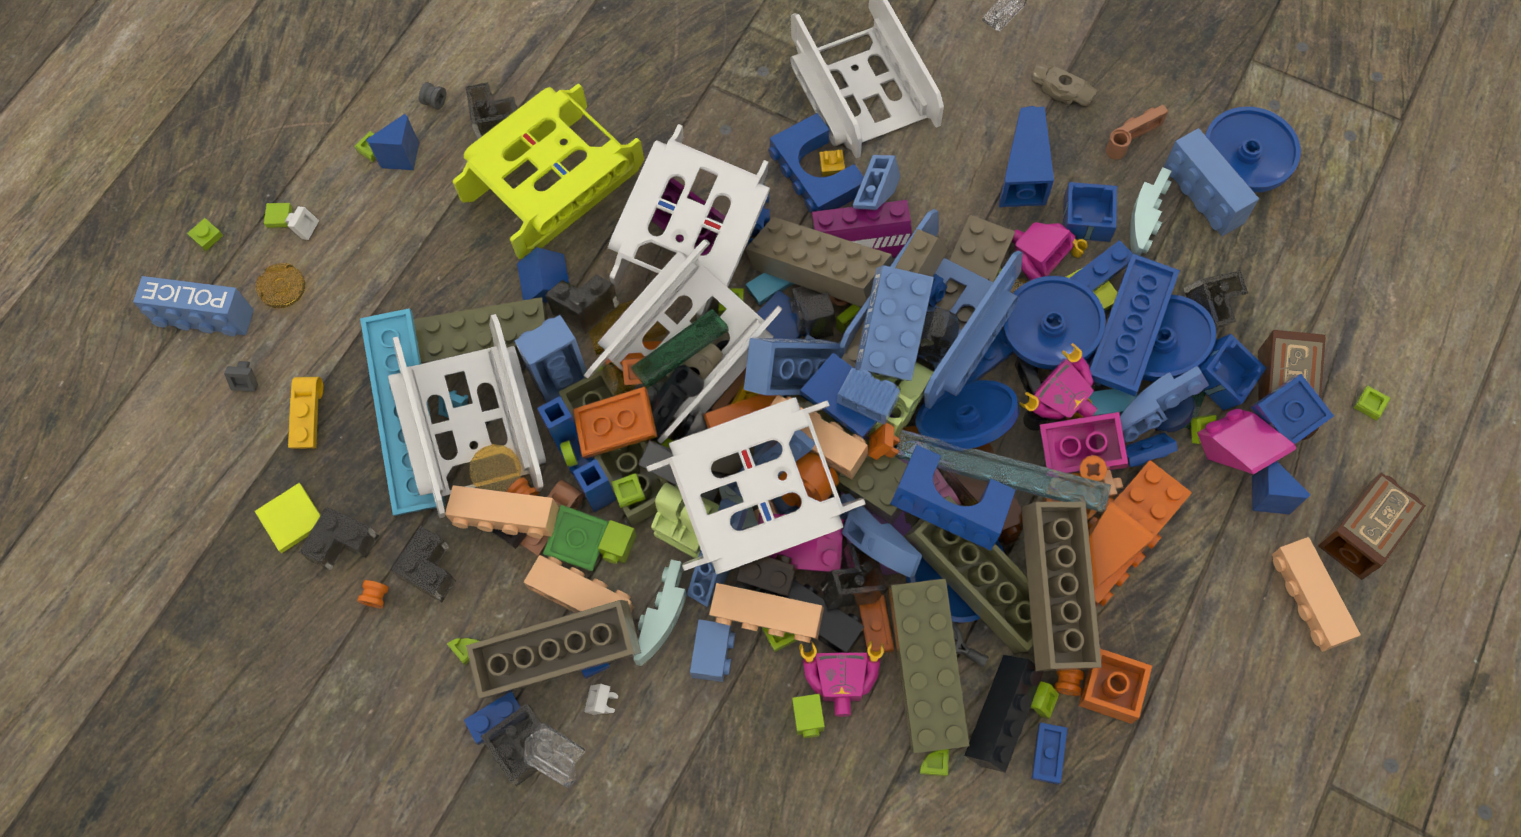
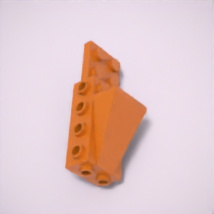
M1151 460L1148 461L1115 500L1111 497L1101 508L1104 512L1100 518L1094 516L1088 523L1096 606L1101 604L1104 607L1114 595L1110 592L1115 584L1120 587L1130 576L1126 572L1131 565L1136 568L1146 557L1142 553L1147 546L1152 549L1162 538L1158 535L1160 530L1192 493Z

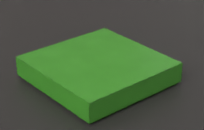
M561 505L552 537L549 536L543 554L593 571L600 552L598 547L609 521Z

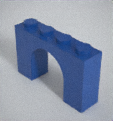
M818 113L770 137V148H768L771 158L774 161L777 160L780 164L784 177H789L792 181L796 194L804 198L805 206L810 213L838 209L855 200L864 178L855 164L829 177H815L802 169L800 162L804 156L829 143L830 130Z
M559 396L538 407L537 409L546 429L563 459L564 456L560 445L562 442L570 440L578 464L571 467L568 466L593 512L616 501L610 482L597 459L592 457L585 459L582 457L576 425L562 398Z
M916 445L890 504L991 551L1001 534L1015 489L990 479L978 504L973 506L953 504L938 493L933 483V475L941 455Z

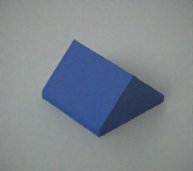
M403 114L366 139L381 168L414 170L419 141L406 114Z
M536 247L517 263L523 300L542 297L543 302L548 303L572 298L564 254Z
M1277 461L1252 476L1253 511L1290 515L1311 495Z

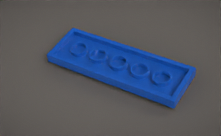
M1132 253L1107 319L1103 338L1090 366L1093 381L1132 396L1137 394L1180 270Z

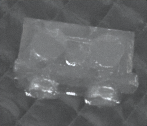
M998 0L983 16L982 21L1000 32L1026 5L1027 0Z
M542 723L525 739L524 762L566 788H569L575 782V763L585 754V748L546 723Z

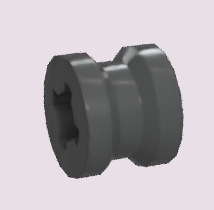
M425 82L419 91V102L424 105L430 104L432 108L437 110L444 105L446 89L440 86L434 87L432 83Z

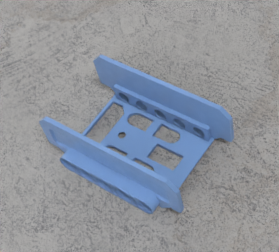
M933 209L927 212L890 267H896L917 229L934 236L937 235L939 231V212ZM1016 251L1011 255L994 282L945 258L942 260L935 274L942 277L945 284L951 279L966 288L950 312L936 305L934 308L929 305L927 307L921 335L924 340L919 344L917 353L918 357L933 364L935 369L924 391L926 408L931 409L936 400L945 391L954 396L959 394L1015 309L1019 296L1010 291L1021 272L1022 252ZM870 296L844 333L840 343L841 357L845 354L866 318ZM971 306L975 311L962 330L950 324L962 307ZM944 333L955 338L956 340L943 359H938L933 355V348Z

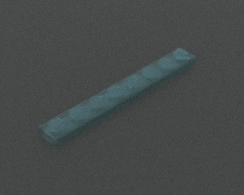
M905 430L901 431L900 442L897 446L899 453L895 455L896 458L909 461L916 445H919L941 455L936 467L937 469L986 482L993 479L1013 489L1061 502H1085L1086 508L1103 513L1106 510L1111 488L1110 484L973 448L956 447L946 443L947 441Z

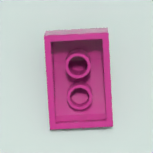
M1242 409L1229 411L1226 417L1219 421L1208 423L1205 429L1197 433L1208 460L1251 474L1257 473L1296 450L1294 443L1255 413Z
M1119 412L1040 425L1048 476L1080 473L1082 460L1091 455L1102 458L1106 463L1107 470L1128 468Z
M759 513L758 525L764 523L761 513ZM773 513L774 519L786 515ZM843 528L769 556L776 558L777 554L791 557L793 558L791 563L798 565L797 570L828 573L840 572Z

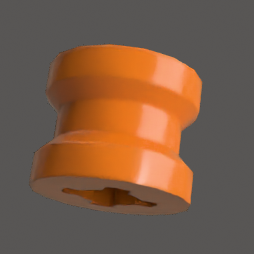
M1091 455L1082 460L1080 474L1084 480L1090 483H1097L1106 476L1107 467L1102 458Z
M524 477L516 480L507 490L509 493L539 496V491H536L535 487H530L528 480Z
M364 580L362 584L363 592L358 596L357 602L373 608H383V597L388 593L389 587L375 581Z
M1057 670L1058 682L1054 684V689L1065 695L1080 696L1082 692L1080 681L1084 679L1085 673L1081 670Z

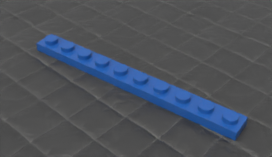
M1119 240L1070 278L1084 284L1094 292L1127 267L1132 252ZM1003 329L1000 330L967 382L979 380L1014 353L1005 339Z

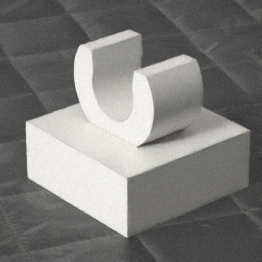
M298 206L295 213L288 214L285 222L301 239L309 240L319 220L305 207Z
M603 684L591 685L584 712L592 715L614 713L615 709L607 706V699H618V695L614 692H609L610 686Z

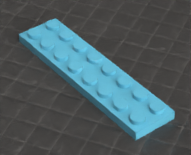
M409 308L360 318L392 513L394 516L437 508L433 493L419 495L388 375L400 373L393 345L394 337L399 338L406 367L421 364L412 310ZM427 400V408H428V412H429V416H430V411H429V406H428V400ZM442 496L443 506H446L445 498Z

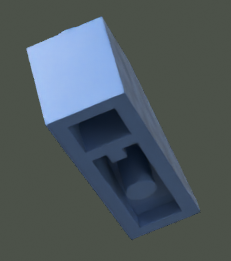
M895 155L872 156L854 200V209L877 210L894 194L901 177Z

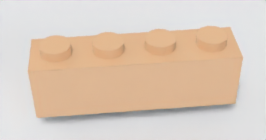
M777 395L770 406L791 399V397L787 396L784 398ZM817 412L809 414L827 465L852 480L868 456L866 441L856 434L852 436L847 434L835 422L831 421L828 423L824 421ZM809 426L800 429L813 440ZM814 445L813 449L809 452L819 456L816 445Z
M453 485L445 515L452 522V525L458 528L475 526L486 532L498 529L510 535H517L520 532L527 533L528 536L533 538H543V536L552 537L559 507L553 498Z
M1309 537L1282 546L1272 554L1273 564L1276 570L1281 572L1285 580L1287 592L1290 596L1294 597L1298 605L1300 617L1307 622L1311 630V638L1315 645L1320 647L1322 652L1348 643L1361 635Z
M539 555L524 580V584L529 590L574 613L618 600L628 601L631 612L634 609L630 601L631 597L620 590L613 592L607 589L608 585L596 578L591 581L584 577L585 574L574 567H571L569 570L561 566L562 562L552 556L545 558Z
M716 583L709 615L716 617V623L731 626L732 621L740 622L743 629L757 631L758 627L768 629V634L784 637V632L795 634L794 640L810 643L811 638L818 639L824 607L822 605Z

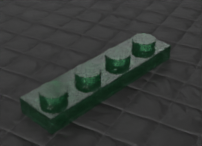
M712 309L634 364L631 370L646 388H649L729 331L728 326Z

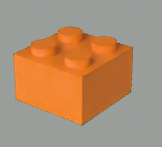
M1100 649L1102 667L1088 669L1078 706L1132 724L1140 717L1152 665Z

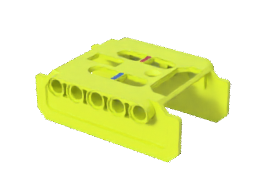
M580 84L575 85L570 90H559L558 92L548 87L530 99L466 149L464 153V159L467 161L465 168L452 181L463 203L474 202L491 189L523 221L520 230L510 238L514 252L519 259H523L536 247L543 248L638 172L644 161L642 144L638 138H635L629 144L621 145L585 111L587 103L583 87ZM584 114L610 140L602 147H590L570 126L581 119ZM562 139H566L568 143L566 145H561L560 141ZM577 150L585 151L587 153L586 159L570 172L560 163ZM529 160L538 170L513 189L504 178ZM551 169L561 178L545 191H537L534 188L536 181Z

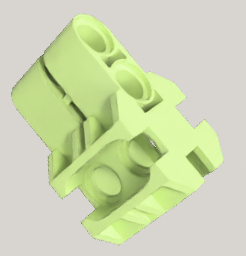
M915 362L912 381H902L872 374L875 379L880 381L888 380L894 383L900 390L899 399L891 413L897 418L889 417L886 422L894 426V436L898 438L902 429L906 428L917 405L924 396L929 379L934 371ZM877 422L866 436L869 437L871 433L883 424Z
M666 482L661 487L655 500L658 512L651 526L652 530L655 531L653 534L655 537L687 555L697 558L701 548L677 485L673 486ZM701 497L708 515L718 511V504Z

